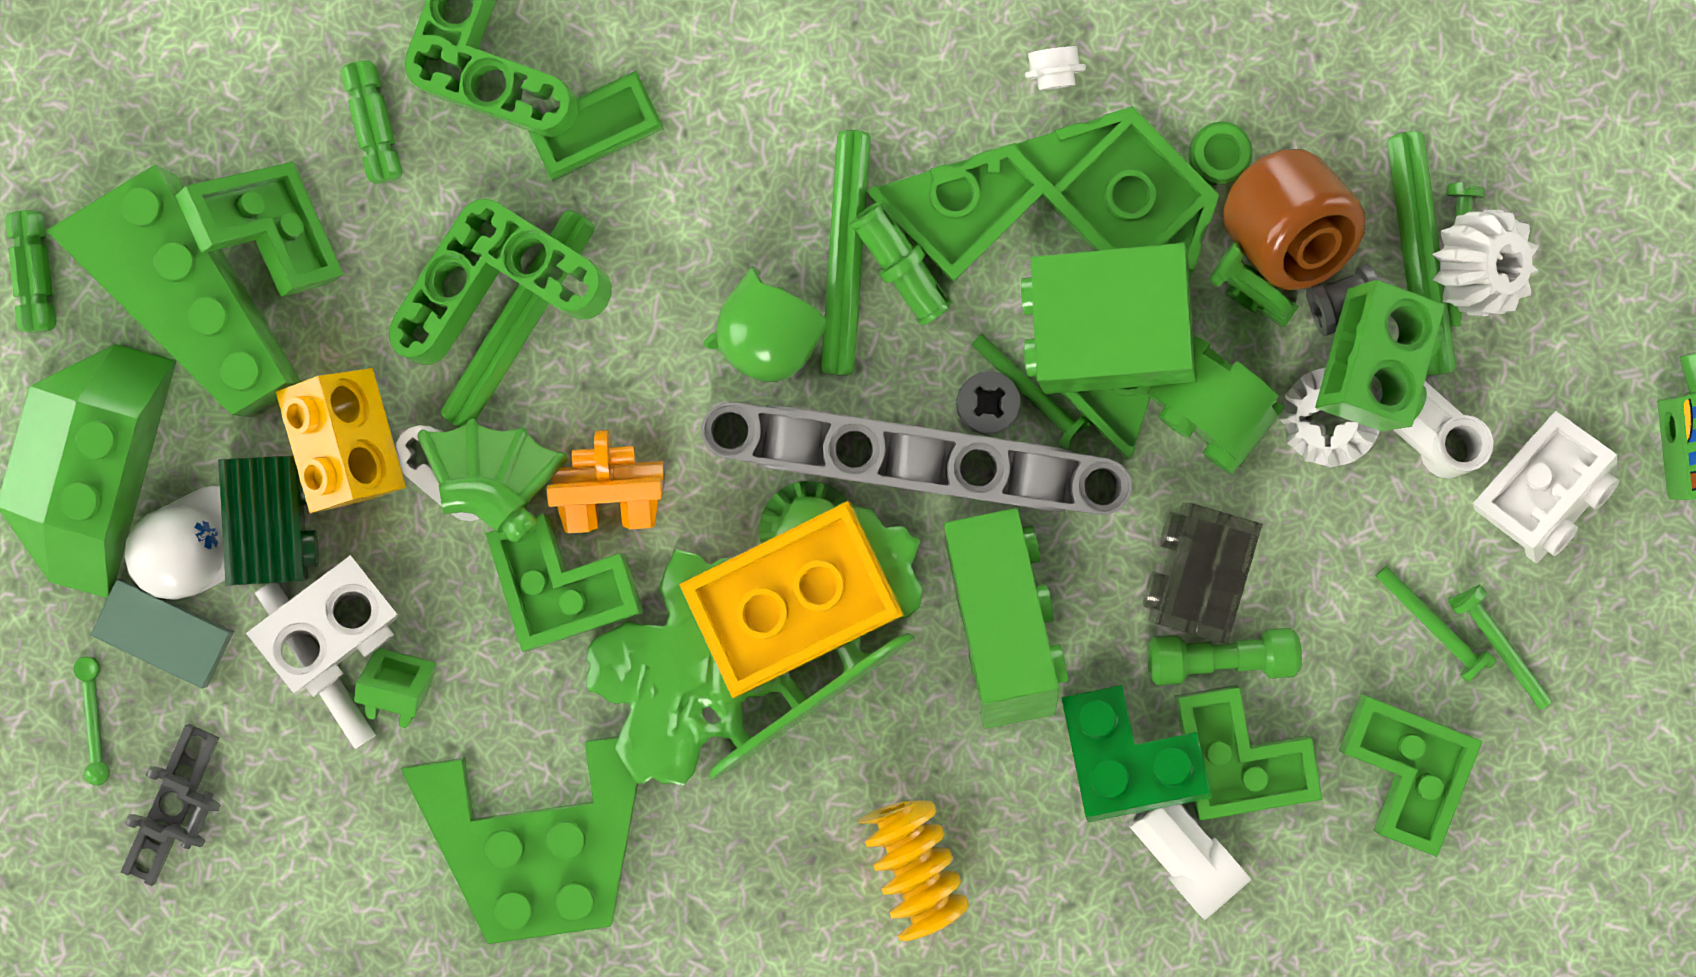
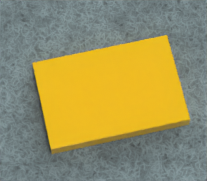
M849 501L679 584L732 698H737L905 616Z

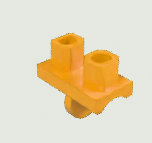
M609 429L596 430L594 448L572 450L573 467H561L552 477L551 485L547 486L548 507L558 506V512L566 533H584L598 529L600 521L598 504L620 502L622 527L628 529L652 528L656 522L658 501L662 499L665 482L664 461L636 463L635 446L612 447Z

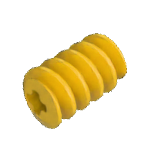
M917 800L894 803L871 811L857 820L859 824L878 825L879 830L865 840L867 848H886L887 854L873 864L874 870L894 871L895 877L881 887L883 895L902 894L903 901L889 911L892 919L910 918L912 924L897 935L899 941L907 942L936 933L952 924L970 906L965 895L951 894L959 887L961 879L957 872L943 870L953 860L950 849L934 847L945 836L942 826L938 824H924L937 812L932 801Z

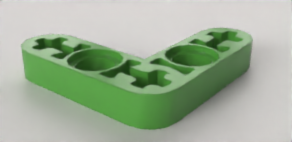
M426 0L404 63L406 75L414 85L433 97L542 136L554 137L562 135L573 126L578 116L579 106L577 97L571 88L550 74L478 49L497 0H472L473 8L470 16L458 24H450L445 19L444 11L448 0ZM441 57L452 67L462 71L460 82L454 77L441 72H435L433 75L424 69L427 59L438 60ZM489 71H502L506 78V88L502 96L491 102L481 101L477 92L478 82L481 77ZM523 90L529 95L543 100H548L552 94V97L560 103L558 111L556 113L546 112L542 118V114L530 104L520 101Z
M477 199L461 211L394 315L389 326V341L391 347L399 355L420 365H432L440 361L449 352L500 271L564 313L579 320L591 319L599 315L607 307L612 295V284L609 276L601 268L496 201ZM485 221L497 228L491 238L479 232L481 225ZM535 244H544L546 259L543 265L532 274H523L521 258L524 252ZM465 248L480 256L477 263L462 254ZM464 267L467 274L464 288L453 297H445L442 289L446 275L455 268ZM563 271L589 286L583 298L557 282ZM431 301L446 309L443 316L428 308ZM418 325L429 333L423 344L412 335Z

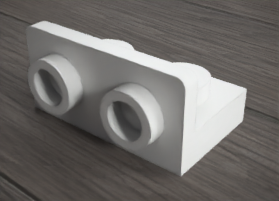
M1555 411L1474 501V509L1523 546L1526 556L1537 564L1547 552L1556 556L1569 544L1578 530V526L1574 522L1589 505L1596 510L1613 494L1619 484V479L1615 477L1618 473L1617 454Z

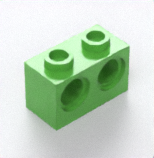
M1380 280L1348 288L1315 408L1379 431L1412 427L1414 420L1419 416L1425 405L1427 390L1424 386V381L1430 359L1435 356L1442 342L1443 328L1440 322L1445 304ZM1390 316L1398 325L1399 336L1397 342L1391 337L1388 330ZM1373 376L1378 378L1382 386L1383 393L1380 402L1375 399L1371 390Z

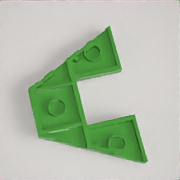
M1133 106L1105 114L1101 118L1085 123L1079 122L1066 126L1052 133L1024 142L1012 143L976 154L969 159L950 165L944 164L931 168L930 171L879 187L877 185L867 191V196L874 203L884 202L887 211L900 230L914 244L917 243L921 247L925 255L952 283L1040 197L1094 251L1185 243L1191 277L1202 249L1201 244L1207 226L1211 222L1219 198V194ZM1152 386L1061 393L1125 459H1129L1133 455L1134 446L1150 401V397L1146 394Z

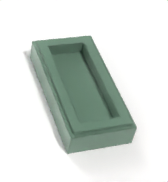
M123 578L116 580L90 635L203 689L208 687L234 631L165 598L154 597L140 589L138 585Z

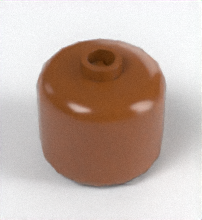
M1304 149L1278 150L1261 157L1245 169L1232 185L1223 208L1224 227L1232 241L1240 244L1246 258L1268 283L1284 290L1308 289L1329 279L1341 270L1357 252L1365 234L1366 213L1357 196L1320 157Z

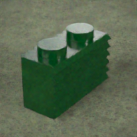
M294 455L218 459L225 586L308 580V567H318L319 565L318 536L316 530L305 529L304 505H307V501L300 482Z

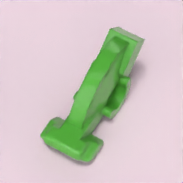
M1238 242L1232 243L1208 277V280L1215 287L1221 286L1226 281L1230 285L1226 291L1229 297L1253 313L1258 311L1278 326L1285 327L1299 306L1275 289L1274 285L1254 273V267L1244 264L1241 261L1244 257V252Z

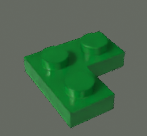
M1122 685L1061 697L1085 817L1088 823L1212 798L1197 732L1135 744Z

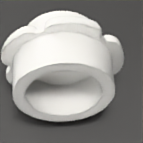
M1077 46L1028 53L1030 71L1025 73V78L1037 79L1039 91L1071 87L1076 85L1074 74L1084 72L1086 64H1079Z

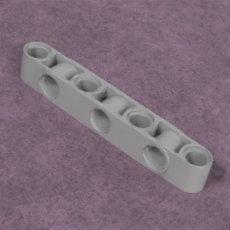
M725 402L712 407L705 415L701 425L703 441L706 447L715 455L726 459L758 463V467L1064 513L1065 510L1098 515L1112 514L1120 510L1128 502L1132 492L1131 478L1127 470L1119 462L1108 458L1075 454L1072 450L783 406L766 405V407L736 402ZM736 413L746 420L748 436L741 446L735 449H726L717 443L714 436V428L716 422L722 416ZM848 432L864 434L872 445L870 460L861 467L851 468L845 466L836 455L838 440ZM972 450L985 452L990 456L994 465L991 479L981 486L968 484L960 473L962 458ZM1098 468L1109 472L1115 481V492L1112 498L1100 505L1093 503L1087 497L1084 487L1087 476Z

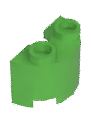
M1194 336L1196 382L1154 385L1146 395L1164 408L1158 415L1162 422L1187 439H1189L1194 431L1197 432L1204 439V442L1208 444L1202 452L1203 455L1222 470L1233 474L1238 467L1242 466L1284 410L1285 406L1276 401L1279 397L1278 394L1238 361L1232 365L1212 350L1210 343Z

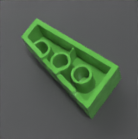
M153 165L46 230L231 415L253 417L278 401L277 391L302 382L222 249L201 254L175 196L184 188L176 174Z

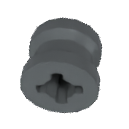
M994 371L979 372L970 377L959 389L956 399L957 414L962 423L970 430L981 434L997 433L1009 427L1018 416L1021 405L1019 391L1014 382L1004 374Z

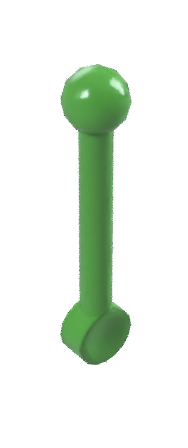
M82 657L75 662L73 671L77 679L81 680L83 684L90 763L85 769L84 776L88 783L99 786L108 780L110 774L108 766L102 762L95 678L100 673V664L93 657Z

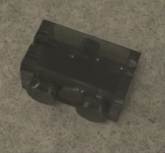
M1182 502L1180 513L1170 511L1160 539V547L1169 549L1162 573L1156 571L1151 573L1143 597V607L1151 609L1148 621L1228 645L1263 524L1193 503Z

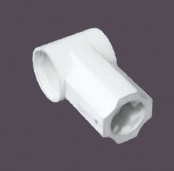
M1424 381L1427 397L1421 413L1414 420L1412 427L1395 429L1394 431L1421 454L1423 464L1429 472L1438 477L1451 479L1480 468L1489 460L1493 452L1494 441L1490 429L1478 418L1463 415ZM1382 387L1376 392L1379 402L1382 398ZM1448 433L1457 434L1466 443L1467 457L1464 462L1456 461L1447 453L1445 439Z
M1182 804L1136 813L1127 825L1171 874L1168 879L1204 920L1210 917L1252 880L1215 837L1211 840L1196 823L1197 821Z

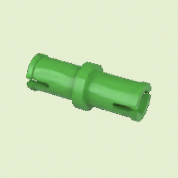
M883 201L869 206L849 223L881 266L877 272L885 283H893L917 317L916 320L920 325H925L935 320L950 308V305L953 303L952 300L946 296L922 261L925 253L917 243L913 245L909 243L887 211Z

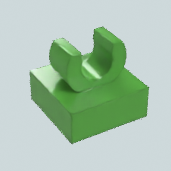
M378 648L373 652L356 682L354 702L365 705V713L369 719L375 720L380 709L400 714L399 727L406 728L412 718H415L432 685L436 663Z

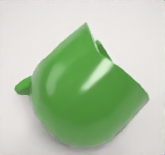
M751 266L723 304L719 313L716 332L710 334L705 339L704 346L709 349L717 348V351L722 353L724 358L744 375L762 382L782 381L791 378L804 367L827 327V321L818 310L805 301L785 292L783 288H775L763 284L759 277L761 274L760 270Z

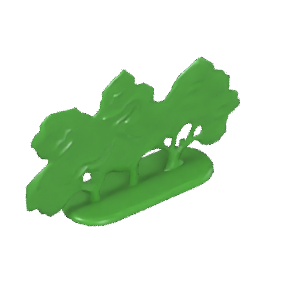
M799 496L793 501L777 529L776 536L837 506L826 499ZM852 504L905 616L899 619L910 617L920 608L923 587L916 579L911 567L920 545V540L911 536L905 527L894 526L885 528L871 508H861ZM674 549L671 560L666 565L659 591L664 596L665 605L669 611L666 625H639L626 621L621 626L595 638L588 646L586 660L590 665L586 675V687L589 692H595L611 703H628L631 707L630 714L621 730L615 749L635 782L644 784L651 778H654L663 784L672 783L683 786L694 775L700 748L711 736L729 738L737 747V749L724 757L710 770L709 777L712 781L745 761L910 644L915 639V636L905 633L888 642L872 654L864 653L860 650L862 637L836 649L843 662V674L808 699L797 687L789 672L737 698H732L679 585L729 559L720 558L713 564H708L698 554ZM770 692H781L792 707V710L754 737H751L744 729L741 703L748 697L764 696ZM712 707L722 721L715 724L707 722L702 715L703 708Z

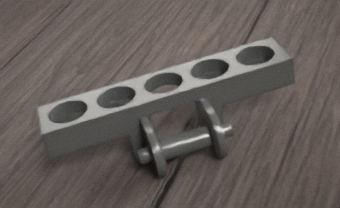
M187 724L183 728L166 769L155 766L149 767L146 776L157 780V778L163 779V782L147 818L129 814L126 819L125 825L132 828L139 826L140 829L120 873L127 876L132 874L145 880V884L153 886L158 880L175 839L183 842L181 846L185 849H190L191 846L203 847L205 839L199 835V832L208 812L219 811L221 805L212 799L214 794L205 791L204 795L196 791L220 737ZM192 736H200L206 741L198 760L190 758L185 752ZM180 764H187L194 769L190 779L176 774ZM169 792L177 793L178 798L183 800V809L175 816L165 814L160 806L161 798ZM190 804H193L196 808L187 829H185L181 825ZM157 820L164 821V822L167 823L169 826H164V825H162V824H160V823H158V822H155V821H157ZM149 837H151V838H153V839H155V840H157V841H160V842H162V843H161V844L154 843L153 841H151V839H150ZM146 848L156 853L149 872L140 870L136 865L141 850Z

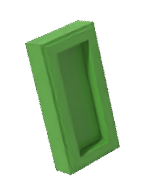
M636 70L577 98L579 106L577 119L573 126L564 134L549 137L531 131L528 132L550 179L555 181L664 130ZM557 107V108H555V109H553V110H551V111H549V112L556 113V112L558 111L559 107Z

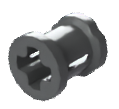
M1365 264L1357 267L1355 275L1323 286L1319 283L1306 289V298L1320 334L1324 337L1336 332V326H1338L1348 288L1379 280L1370 265Z

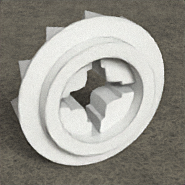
M1321 368L1303 375L1285 393L1283 405L1285 408L1279 420L1286 424L1289 435L1286 436V443L1302 455L1304 461L1314 462L1331 468L1354 462L1366 454L1375 443L1380 431L1348 420L1335 426L1334 435L1331 436V443H1329V435L1326 434L1325 425L1314 423V420H1306V416L1321 411L1315 408L1326 369ZM1371 387L1373 396H1374L1375 399L1379 402V399H1378V397H1377L1375 391H1374L1373 388Z

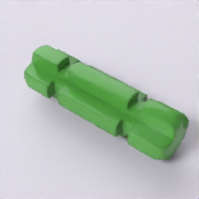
M368 60L347 64L342 67L341 75L345 91L352 95V98L348 100L359 148L366 151V156L362 158L366 176L374 184L391 182L401 177L402 168L398 153L391 149V145L395 144L384 96L377 92V88L381 87L377 67Z
M33 210L8 213L5 218L7 239H13L14 246L8 248L13 296L20 297L21 304L15 306L17 328L26 333L52 330L56 325L54 304L47 303V296L53 295L48 248L41 245L40 239L46 237L44 216L42 213Z

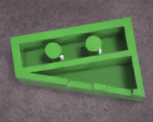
M1018 508L945 522V543L960 617H962L968 644L971 671L975 677L981 704L980 715L983 729L1056 715L1059 695L1058 683L1068 682V674L1061 645L1049 646L1044 623L1054 621V614L1047 585L1036 586L1031 564L1040 562V553L1033 525L1022 527Z

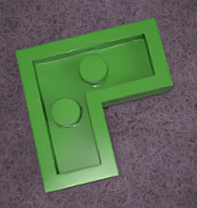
M293 162L187 185L175 195L201 254L255 240L281 297L327 285L344 275Z
M549 514L535 516L537 519L536 529L532 534L528 531L524 535L525 540L520 543L510 541L504 531L497 533L493 530L485 533L522 652L531 651L644 613L626 554L619 553L567 571Z
M1236 685L1175 695L1181 734L1197 732L1212 798L1193 802L1195 815L1199 821L1323 800L1311 737L1306 735L1250 745L1241 690Z
M1360 694L1339 751L1395 774L1373 831L1438 857L1483 741Z

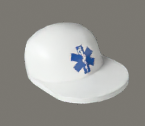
M220 486L198 489L158 510L146 514L133 525L126 538L124 559L129 575L140 589L158 598L182 599L200 594L225 581Z

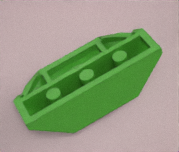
M114 344L29 386L0 492V512L49 582L108 598L116 582L121 565L126 538L130 532L176 365L175 360Z

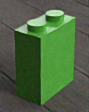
M1185 243L1031 257V277L1021 279V297L1024 315L1034 316L1035 338L1025 339L1024 358L1027 376H1037V382L1045 394L1196 382L1189 259Z

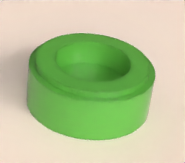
M1223 121L1214 122L1203 127L1192 139L1188 150L1190 166L1208 184L1216 186L1227 185L1236 181L1243 171L1250 166L1253 155L1252 144L1248 135L1239 126Z

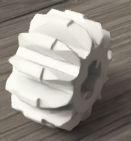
M1503 210L1468 212L1465 215L1456 216L1454 226L1441 230L1444 248L1432 254L1440 261V271L1436 274L1433 281L1445 286L1443 302L1458 306L1459 312H1466L1471 316H1488L1489 314H1504L1507 311H1516L1519 299L1531 296L1529 277L1540 272L1532 265V256L1539 246L1528 242L1530 224L1518 222V220H1515L1513 213H1505Z

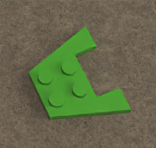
M619 736L592 739L585 742L593 802L474 818L465 758L410 765L401 768L488 944L611 927L638 783L635 782L615 749Z

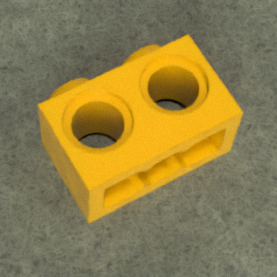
M373 368L320 375L276 392L310 513L364 502L407 488Z

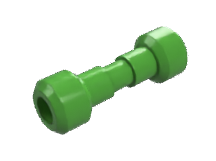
M1291 628L1266 629L1259 639L1235 640L1234 644L1212 645L1211 642L1186 644L1178 635L1154 636L1147 644V666L1150 680L1157 686L1179 685L1184 682L1189 674L1213 673L1214 670L1236 669L1237 672L1262 670L1270 679L1292 678L1301 670L1302 649L1298 634Z

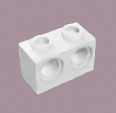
M350 555L246 634L295 696L307 689L314 697L344 674L337 665L358 650L365 658L390 640L395 634L388 626L397 620L398 614ZM347 596L361 597L370 606L371 616L359 628H345L334 618L333 612L336 604ZM297 634L310 635L320 645L318 658L313 664L305 668L292 667L283 659L282 651L284 644L289 638Z

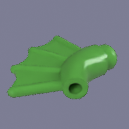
M469 419L467 424L448 432H431L422 429L417 435L439 483L443 515L454 513L474 514L497 533L504 531L507 538L514 543L524 541V535L528 531L532 534L536 529L537 519L526 510L527 503L568 459L564 452L558 453L537 444L523 427L515 430L496 431L479 425L475 419Z

